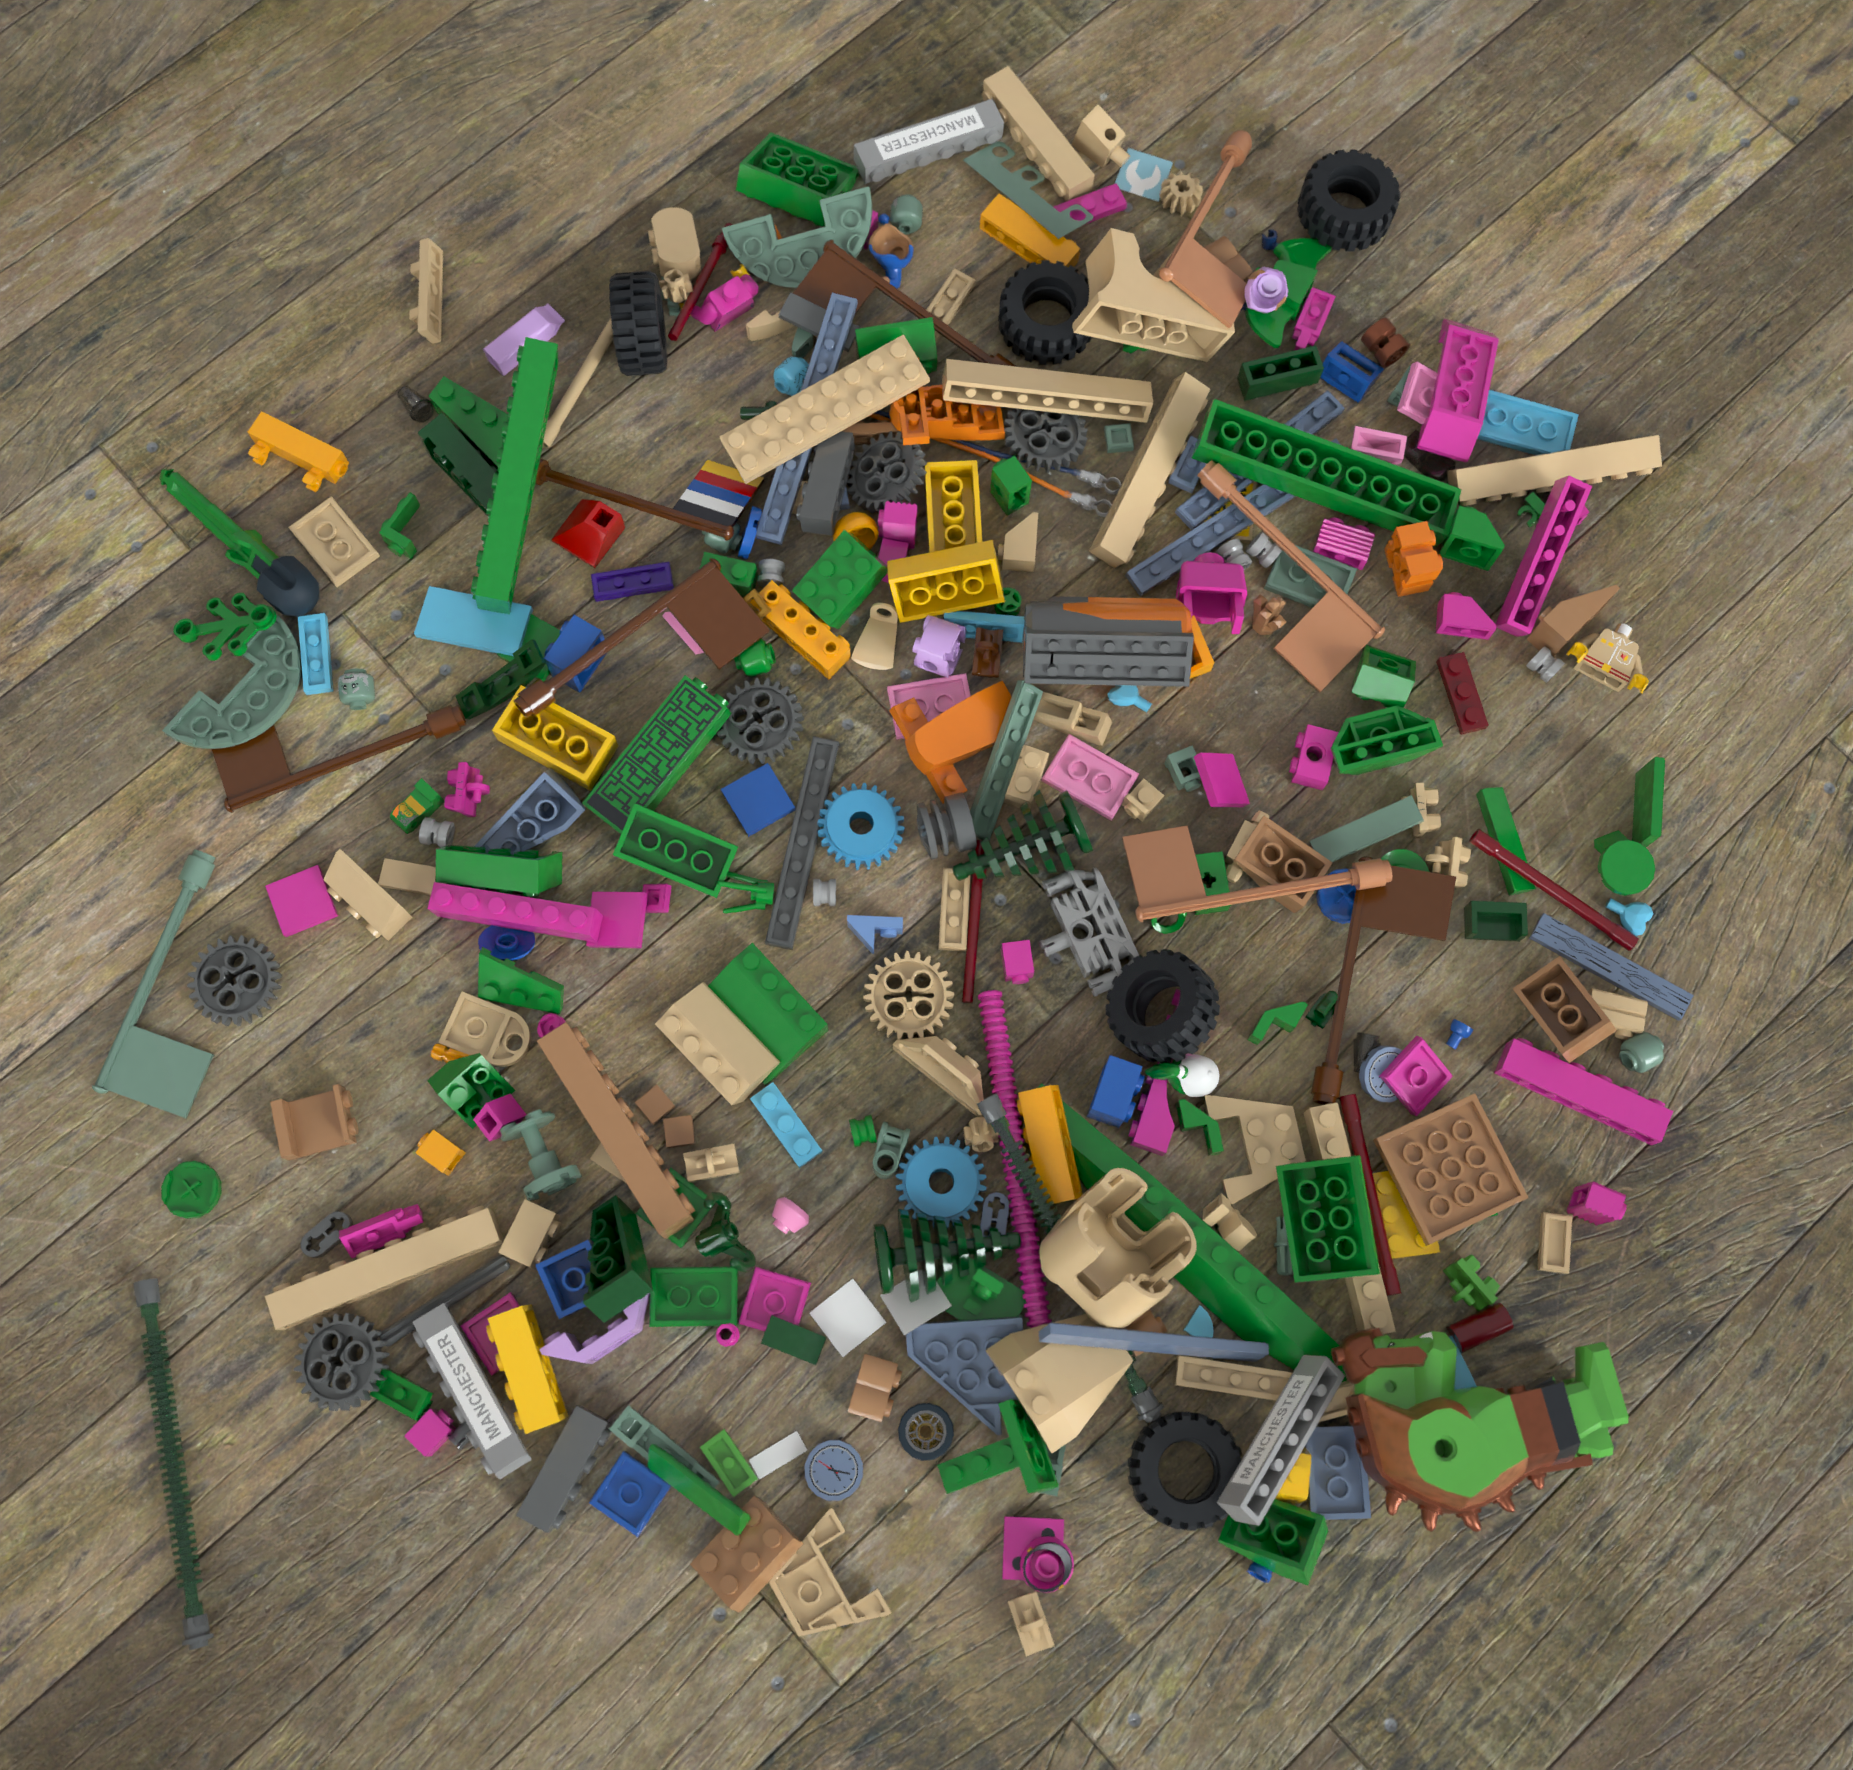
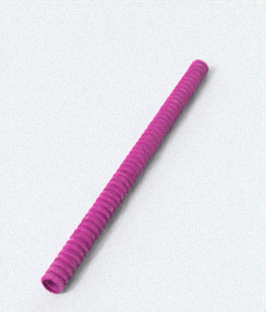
M989 990L978 995V1000L981 1001L979 1008L982 1009L980 1016L984 1018L981 1023L985 1026L983 1034L986 1035L984 1038V1042L987 1043L985 1050L989 1052L986 1056L987 1060H990V1063H988V1068L991 1069L989 1077L993 1078L990 1081V1084L994 1086L992 1094L997 1093L1007 1113L997 1119L999 1121L997 1128L1000 1129L998 1137L1002 1139L999 1144L1003 1147V1150H1001V1155L1004 1156L1002 1164L1006 1166L1003 1171L1007 1173V1177H1005V1182H1008L1006 1190L1010 1192L1007 1198L1011 1200L1009 1208L1012 1209L1010 1217L1014 1219L1011 1225L1015 1227L1013 1232L1016 1231L1021 1236V1246L1019 1249H1015V1252L1019 1254V1258H1017V1263H1020L1018 1272L1022 1273L1019 1279L1023 1281L1021 1290H1024L1025 1293L1022 1295V1299L1026 1300L1023 1306L1027 1309L1025 1317L1029 1320L1026 1326L1034 1328L1052 1322V1319H1049L1048 1316L1051 1314V1310L1047 1309V1305L1050 1303L1049 1300H1046L1048 1291H1045L1044 1287L1047 1284L1043 1282L1045 1274L1041 1270L1040 1246L1037 1244L1040 1238L1036 1236L1038 1228L1035 1227L1037 1219L1033 1217L1036 1211L1032 1209L1034 1201L1031 1200L1033 1192L1029 1191L1032 1185L1028 1182L1030 1174L1026 1171L1029 1169V1165L1025 1164V1161L1028 1159L1027 1156H1024L1026 1147L1022 1145L1025 1143V1139L1021 1138V1135H1023V1130L1020 1129L1022 1121L1019 1120L1021 1115L1017 1112L1016 1100H1018V1095L1015 1094L1017 1087L1013 1085L1016 1080L1015 1077H1012V1074H1014V1069L1011 1068L1013 1061L1009 1059L1012 1056L1011 1052L1008 1051L1010 1048V1043L1007 1042L1009 1035L1005 1033L1008 1027L1004 1025L1006 1022V1017H1003L1005 1009L1002 1008L1004 1001L1000 1000L1003 994L998 990Z

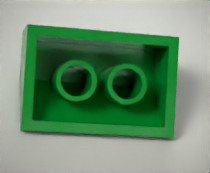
M929 317L855 329L857 360L904 334L926 373L930 374L937 371L938 358L933 318Z

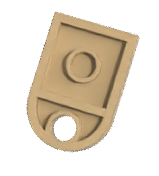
M461 992L438 1043L468 1055L480 1053L491 1065L507 1067L516 1064L524 1058L530 1048L532 1037L527 1022L519 1014ZM520 1036L523 1040L521 1048L515 1051L508 1048L510 1038Z

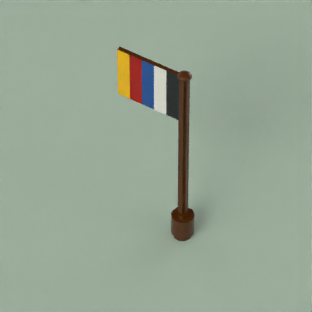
M541 458L535 484L541 486L544 482L551 481L724 537L728 541L733 537L734 525L764 483V477L760 476L745 484L737 469L707 460L673 509L551 470L548 461Z

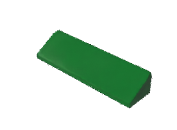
M1503 787L1480 789L1476 796L1489 836L1527 863ZM1498 861L1509 896L1536 890L1535 885Z
M656 1444L650 1445L648 1468L733 1534L737 1536L741 1534L750 1521L751 1515Z

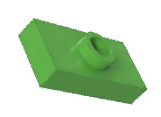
M726 1429L700 1446L733 1497L759 1479Z

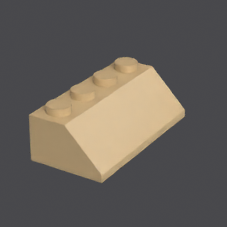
M704 982L675 1002L655 1023L731 1105L743 1102L780 1063Z

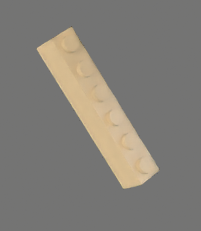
M1007 66L986 78L983 84V100L993 99L1013 139L1023 146L1027 157L1031 161L1034 160L1045 179H1049L1056 194L1059 197H1063L1067 202L1091 191L1094 173L1010 67Z

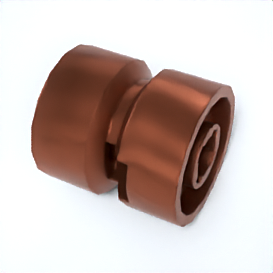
M1388 318L1380 319L1374 323L1361 338L1362 343L1370 352L1375 351L1374 357L1383 368H1387L1397 362L1410 347V344L1401 334H1395L1397 329Z

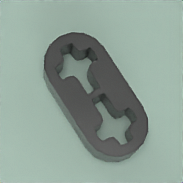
M339 1211L329 1214L303 1236L301 1240L303 1253L314 1258L326 1255L341 1242L339 1230L329 1233L335 1227L333 1221L335 1219L345 1220L342 1227L346 1229L353 1226L352 1218L348 1214ZM325 1236L319 1243V1251L315 1249L310 1250L312 1238L319 1240Z

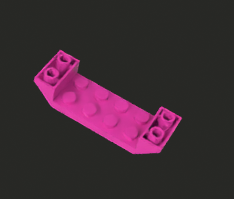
M1445 318L1442 321L1438 342L1443 343L1430 411L1427 419L1421 426L1417 445L1418 449L1465 463L1468 462L1482 428L1499 341L1493 333Z

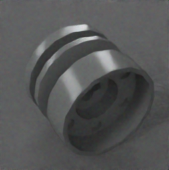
M962 792L944 798L945 810L940 811L935 800H930L931 813L929 814L924 802L917 804L916 822L922 845L925 847L931 860L938 858L937 845H940L944 856L949 855V842L954 843L959 853L977 848L972 817Z

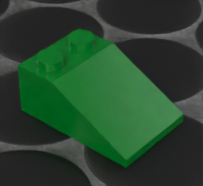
M1274 1499L1259 1526L1237 1522L1228 1514L1218 1541L1270 1571L1308 1586L1328 1534V1528L1323 1515Z

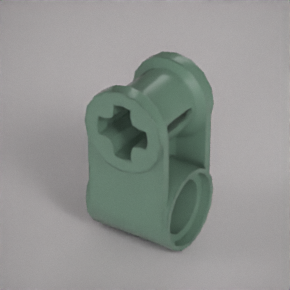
M883 1121L873 1158V1171L877 1177L887 1180L895 1176L902 1154L905 1152L911 1129L906 1128L902 1130L889 1126L888 1122ZM888 1158L893 1162L894 1166L889 1171H882L877 1165L879 1160Z

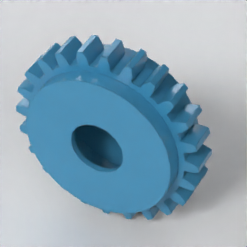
M853 783L850 791H847L843 786L841 787V795L833 792V802L825 800L824 806L827 810L820 809L819 815L824 819H818L817 826L823 827V829L818 830V837H825L821 841V846H829L827 855L830 856L835 853L836 863L843 859L845 860L846 868L849 867L850 863H855L856 870H859L860 864H865L868 870L870 869L871 862H875L879 867L881 866L882 857L887 861L890 860L889 851L897 852L898 847L894 843H902L903 838L897 834L904 833L905 827L898 825L904 822V816H897L900 813L901 807H893L894 797L888 800L885 798L886 790L879 794L877 793L876 785L871 790H867L866 783L862 784L861 789H857L855 783ZM855 819H865L872 825V829L867 834H856L850 828V823Z
M934 1137L933 1144L931 1145L925 1139L921 1149L914 1145L913 1151L915 1154L912 1156L906 1153L904 1156L908 1163L899 1164V1168L904 1173L896 1174V1179L902 1181V1184L896 1186V1190L903 1191L904 1193L898 1200L899 1202L907 1201L908 1203L904 1210L910 1211L912 1209L914 1211L913 1220L916 1219V1213L926 1214L927 1221L933 1222V1229L934 1216L943 1217L947 1229L952 1219L959 1220L960 1217H963L968 1221L970 1219L968 1211L971 1210L975 1213L978 1211L974 1203L983 1202L984 1198L978 1195V1193L985 1192L987 1188L980 1185V1182L986 1180L987 1177L983 1174L979 1175V1171L983 1169L984 1165L975 1164L978 1155L969 1156V1146H966L963 1150L959 1148L960 1140H957L954 1145L949 1144V1137L945 1138L944 1143H939L938 1137ZM936 1172H945L951 1176L953 1188L945 1194L935 1193L929 1186V1178Z

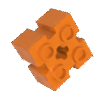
M1427 521L1396 527L1391 536L1392 540L1388 541L1384 551L1389 568L1393 570V582L1398 597L1429 591L1434 583L1433 581L1436 580L1443 569L1442 557L1432 547L1436 543L1433 530H1430Z

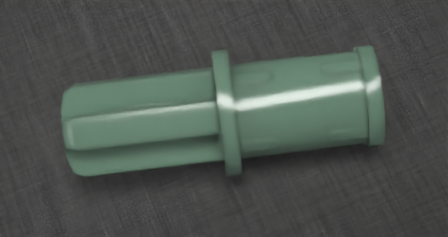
M1284 1216L1283 1219L1282 1217H1276L1277 1242L1274 1243V1247L1277 1248V1273L1289 1276L1293 1274L1285 1220Z

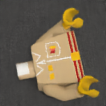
M1618 624L1615 631L1605 628L1600 634L1591 633L1574 643L1566 653V655L1572 654L1578 659L1573 669L1617 692H1620L1628 684L1627 689L1631 690L1633 687H1636L1642 694L1649 683L1648 678L1643 675L1641 657L1637 654L1639 645L1629 640L1633 630L1626 624Z

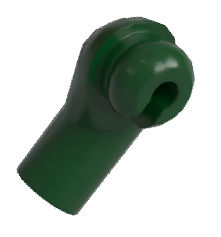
M767 401L765 406L741 407L740 417L742 420H750L778 403Z

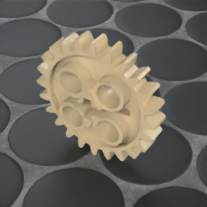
M906 951L904 959H900L899 955L894 953L893 962L886 957L884 958V968L877 964L875 965L878 975H868L873 984H865L864 986L865 990L871 992V994L863 996L864 1001L871 1002V1004L865 1007V1011L874 1012L870 1017V1022L879 1020L877 1030L881 1031L886 1027L888 1038L894 1032L897 1033V1040H901L903 1035H907L908 1039H912L913 1035L916 1034L919 1038H922L925 1031L933 1036L934 1025L940 1029L943 1028L940 1018L949 1019L950 1015L945 1009H953V1004L946 1000L954 998V992L946 990L953 983L952 981H944L948 972H938L940 968L939 962L933 966L930 965L931 956L922 961L920 960V952H917L914 959L910 958L909 951ZM918 977H926L930 984L926 988H919L914 982ZM891 978H898L901 980L902 985L898 989H891L886 983ZM907 991H911L912 996H915L912 997V1002H906L904 996ZM927 994H933V995H934L933 998L920 997V996L927 995ZM885 995H890V996H894V997H897V996H898V998H892V999H890V1000H885V999H884V996H885ZM920 1004H927L931 1008V1012L926 1016H920L915 1009ZM892 1005H899L903 1009V1013L898 1017H892L887 1011Z

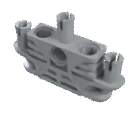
M1093 867L1092 872H1085L1084 870L1068 871L1043 880L1042 885L1044 890L1047 889L1046 894L1048 897L1070 887L1073 888L1069 896L1064 893L1059 900L1057 897L1051 900V908L1063 932L1039 941L1041 949H1044L1045 957L1070 947L1084 978L1089 977L1091 972L1093 974L1098 973L1100 968L1102 971L1107 968L1111 970L1108 973L1088 980L1089 988L1093 989L1091 992L1094 997L1113 989V979L1115 976L1119 977L1123 972L1119 960L1127 957L1130 961L1128 965L1134 962L1133 958L1139 956L1100 871ZM1093 880L1094 885L1086 888L1082 881ZM1094 927L1097 936L1092 938ZM1081 928L1086 932L1087 937L1077 939L1072 931Z

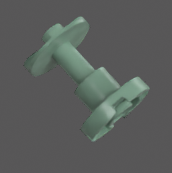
M541 1109L525 1116L526 1120L519 1124H516V1122L510 1123L500 1129L502 1141H511L523 1137L532 1157L528 1161V1165L535 1180L523 1189L528 1201L540 1199L538 1194L542 1192L547 1193L548 1196L555 1194L577 1182V1178L582 1177L577 1165H569L562 1168L555 1151H548L539 1129L552 1122L556 1116L551 1111L542 1113Z

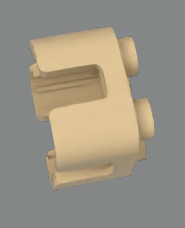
M1124 1168L1110 1170L1072 1203L1044 1238L1039 1250L1041 1268L1045 1276L1053 1283L1058 1284L1081 1306L1092 1322L1105 1328L1124 1329L1167 1296L1173 1288L1168 1280L1185 1268L1196 1253L1194 1233L1179 1214L1175 1212L1169 1213L1149 1231L1140 1230L1125 1215L1124 1212L1144 1195L1148 1186L1137 1174Z

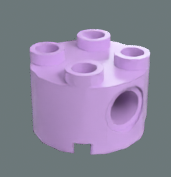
M928 615L924 621L922 638L917 637L914 642L913 652L917 653L914 659V666L948 678L954 672L962 653L960 642L965 643L966 627Z

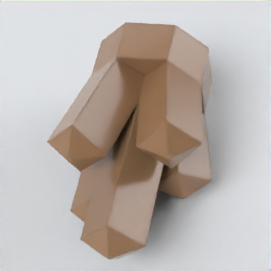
M1260 594L1253 601L1252 628L1259 635H1272L1277 629H1280L1286 623L1285 619L1279 615L1286 602L1280 596L1277 598L1273 597L1268 602V599Z

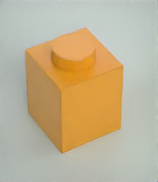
M434 1129L431 1133L423 1135L417 1144L419 1148L415 1152L448 1176L466 1154L465 1151Z

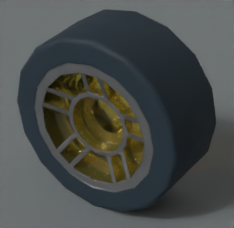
M920 1403L909 1408L901 1417L898 1427L899 1441L903 1449L911 1457L922 1461L934 1460L944 1455L951 1446L954 1436L953 1423L948 1413L940 1406L931 1403ZM926 1425L932 1430L931 1435L927 1438L920 1434V1429Z

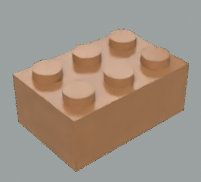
M1560 956L1513 988L1569 1063L1617 1031L1610 1019Z
M753 1496L742 1508L751 1515V1519L741 1534L737 1536L724 1527L690 1563L730 1609L739 1613L803 1545L769 1506L756 1496Z

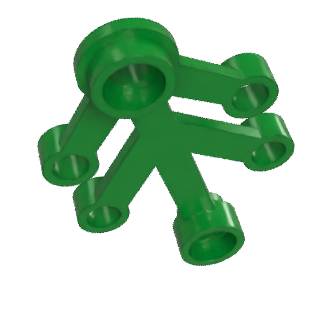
M237 593L231 599L232 605L238 611H246L249 615L237 616L219 598L214 597L207 602L206 608L212 615L220 616L224 620L195 625L190 619L185 618L175 624L173 632L182 642L187 643L196 641L201 635L221 632L212 642L207 643L202 650L203 654L210 661H215L222 655L221 647L240 628L246 627L237 638L231 639L228 643V649L233 655H243L247 651L246 643L259 630L270 628L275 623L277 615L272 607L264 604L255 606L244 593Z

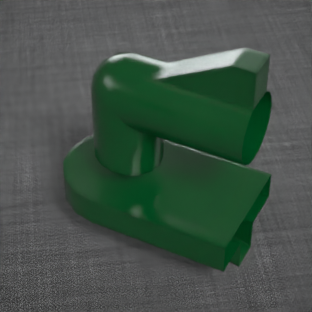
M1332 990L1322 994L1306 1015V1018L1311 1021V1025L1314 1027L1317 1025L1323 1029L1334 1015L1335 1004L1338 999L1335 991Z

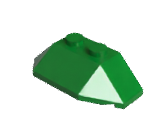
M1397 705L1346 718L1331 746V751L1340 774L1360 775L1410 762L1441 748L1443 743L1435 720L1428 717L1425 718Z

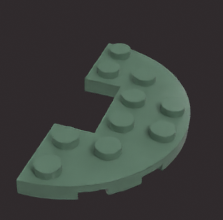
M867 186L819 200L826 224L822 228L778 240L773 217L769 214L724 227L722 231L735 257L751 273L778 286L797 288L823 255V247L828 240H834L837 246L856 259L865 244L871 226L872 196L870 187Z
M278 615L275 623L270 628L259 630L246 643L247 651L241 656L254 666L221 703H216L199 690L162 730L167 736L191 747L203 749L226 748L257 737L281 718L291 704L299 686L301 654L293 633Z

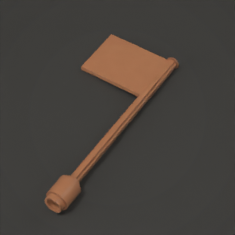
M1238 130L1229 136L1221 150V159L1223 161L1221 167L1167 263L1159 271L1161 280L1165 282L1172 281L1228 328L1233 325L1246 300L1244 293L1247 283L1193 238L1231 169L1241 166L1252 148V138L1249 133L1243 130Z
M1211 460L1197 475L1201 479L1200 483L1218 500L1222 496L1225 499L1228 498L1327 592L1273 648L1314 688L1321 692L1372 638H1380L1384 634L1385 628L1375 622L1236 490L1237 487L1234 483L1237 479L1220 463L1216 464Z
M1188 826L1124 836L1122 838L1139 904L1136 908V918L1139 922L1152 918L1347 884L1355 885L1357 890L1385 886L1387 882L1392 881V869L1389 861H1382L1378 858L1355 862L1352 864V869H1349L1348 872L1206 896Z

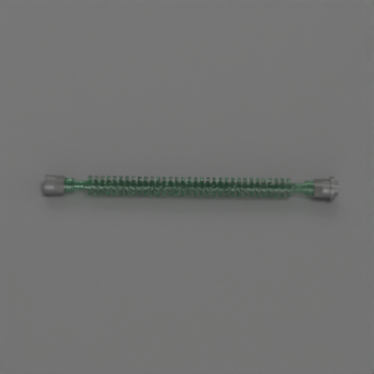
M996 1093L977 1103V1106L987 1124L990 1123L994 1132H998L1006 1148L1002 1149L1001 1152L1002 1154L1009 1153L1004 1157L1006 1161L1009 1159L1013 1160L1008 1165L1009 1167L1016 1166L1011 1171L1013 1174L1019 1172L1015 1179L1016 1181L1023 1180L1019 1183L1020 1188L1026 1185L1022 1192L1023 1194L1030 1193L1025 1198L1027 1201L1033 1199L1029 1203L1031 1208L1037 1206L1032 1211L1034 1214L1040 1212L1036 1219L1037 1221L1044 1220L1039 1225L1041 1228L1048 1227L1043 1230L1046 1235L1055 1226L1061 1215L1060 1213L1054 1215L1058 1211L1057 1207L1050 1208V1206L1054 1205L1053 1200L1046 1201L1051 1196L1049 1193L1043 1195L1047 1188L1045 1186L1040 1189L1039 1186L1044 1184L1042 1180L1036 1182L1040 1175L1039 1173L1032 1174L1037 1171L1036 1167L1029 1168L1033 1164L1032 1160L1025 1161L1030 1156L1028 1153L1022 1155L1026 1148L1024 1146L1019 1149L1018 1146L1023 1144L1021 1140L1015 1142L1008 1128L1010 1124L1005 1116L1007 1113ZM1127 1350V1352L1131 1356L1133 1352L1131 1350ZM1131 1356L1133 1359L1132 1364L1136 1361L1135 1356ZM1131 1364L1124 1373L1129 1382L1127 1387L1132 1394L1131 1400L1138 1412L1136 1415L1138 1420L1145 1419L1146 1423H1149L1162 1415L1160 1411L1164 1408L1162 1402H1158L1150 1386L1147 1387L1143 1378H1139Z
M154 1278L135 1282L133 1286L137 1307H140L141 1318H145L147 1334L141 1335V1340L148 1341L142 1343V1348H149L143 1351V1355H150L144 1358V1362L151 1363L146 1365L145 1369L146 1371L152 1370V1372L146 1374L147 1378H153L147 1381L148 1386L154 1385V1387L148 1390L149 1393H156L150 1396V1401L157 1400V1402L151 1404V1409L158 1408V1410L152 1411V1416H159L153 1419V1424L160 1423V1425L154 1427V1431H161V1433L155 1435V1438L162 1439V1441L156 1442L157 1447L163 1446V1449H159L157 1452L158 1455H165L158 1458L159 1463L166 1462V1464L160 1465V1470L167 1469V1472L161 1473V1478L168 1477V1480L162 1481V1486L169 1485L168 1488L163 1489V1493H170L169 1496L164 1497L165 1502L171 1501L165 1507L166 1509L172 1508L173 1510L166 1513L167 1517H174V1519L168 1520V1525L175 1524V1527L169 1528V1533L176 1532V1535L170 1536V1541L177 1540V1543L171 1544V1549L178 1548V1551L172 1552V1556H179V1559L173 1560L174 1565H181L174 1568L175 1573L182 1572V1575L176 1576V1581L183 1579V1583L177 1584V1589L184 1587L186 1606H183L185 1619L182 1620L185 1640L182 1641V1646L189 1644V1650L208 1646V1639L214 1638V1633H210L207 1613L204 1614L203 1603L199 1602L196 1584L203 1581L202 1578H195V1576L201 1575V1570L194 1571V1568L200 1567V1562L193 1563V1560L199 1559V1554L192 1555V1552L198 1551V1547H191V1544L197 1543L196 1538L190 1539V1536L196 1535L195 1530H188L195 1526L194 1523H187V1521L193 1519V1515L186 1516V1513L192 1512V1507L185 1508V1505L191 1504V1499L184 1500V1497L190 1496L189 1491L183 1492L189 1486L188 1483H181L188 1479L187 1476H180V1474L186 1473V1468L179 1469V1466L185 1465V1460L178 1461L179 1458L184 1457V1452L177 1453V1451L183 1449V1445H176V1443L182 1442L181 1437L175 1438L181 1432L180 1429L174 1430V1428L180 1426L179 1422H173V1420L178 1419V1414L171 1415V1413L177 1411V1406L170 1407V1405L176 1404V1399H169L175 1396V1391L168 1392V1390L174 1388V1384H167V1382L173 1381L172 1376H166L172 1373L171 1368L165 1369V1367L171 1364L170 1361H164L170 1358L169 1353H162L168 1351V1346H161L167 1343V1338H160L166 1336V1331H159L157 1315H160L158 1302H161L158 1279Z

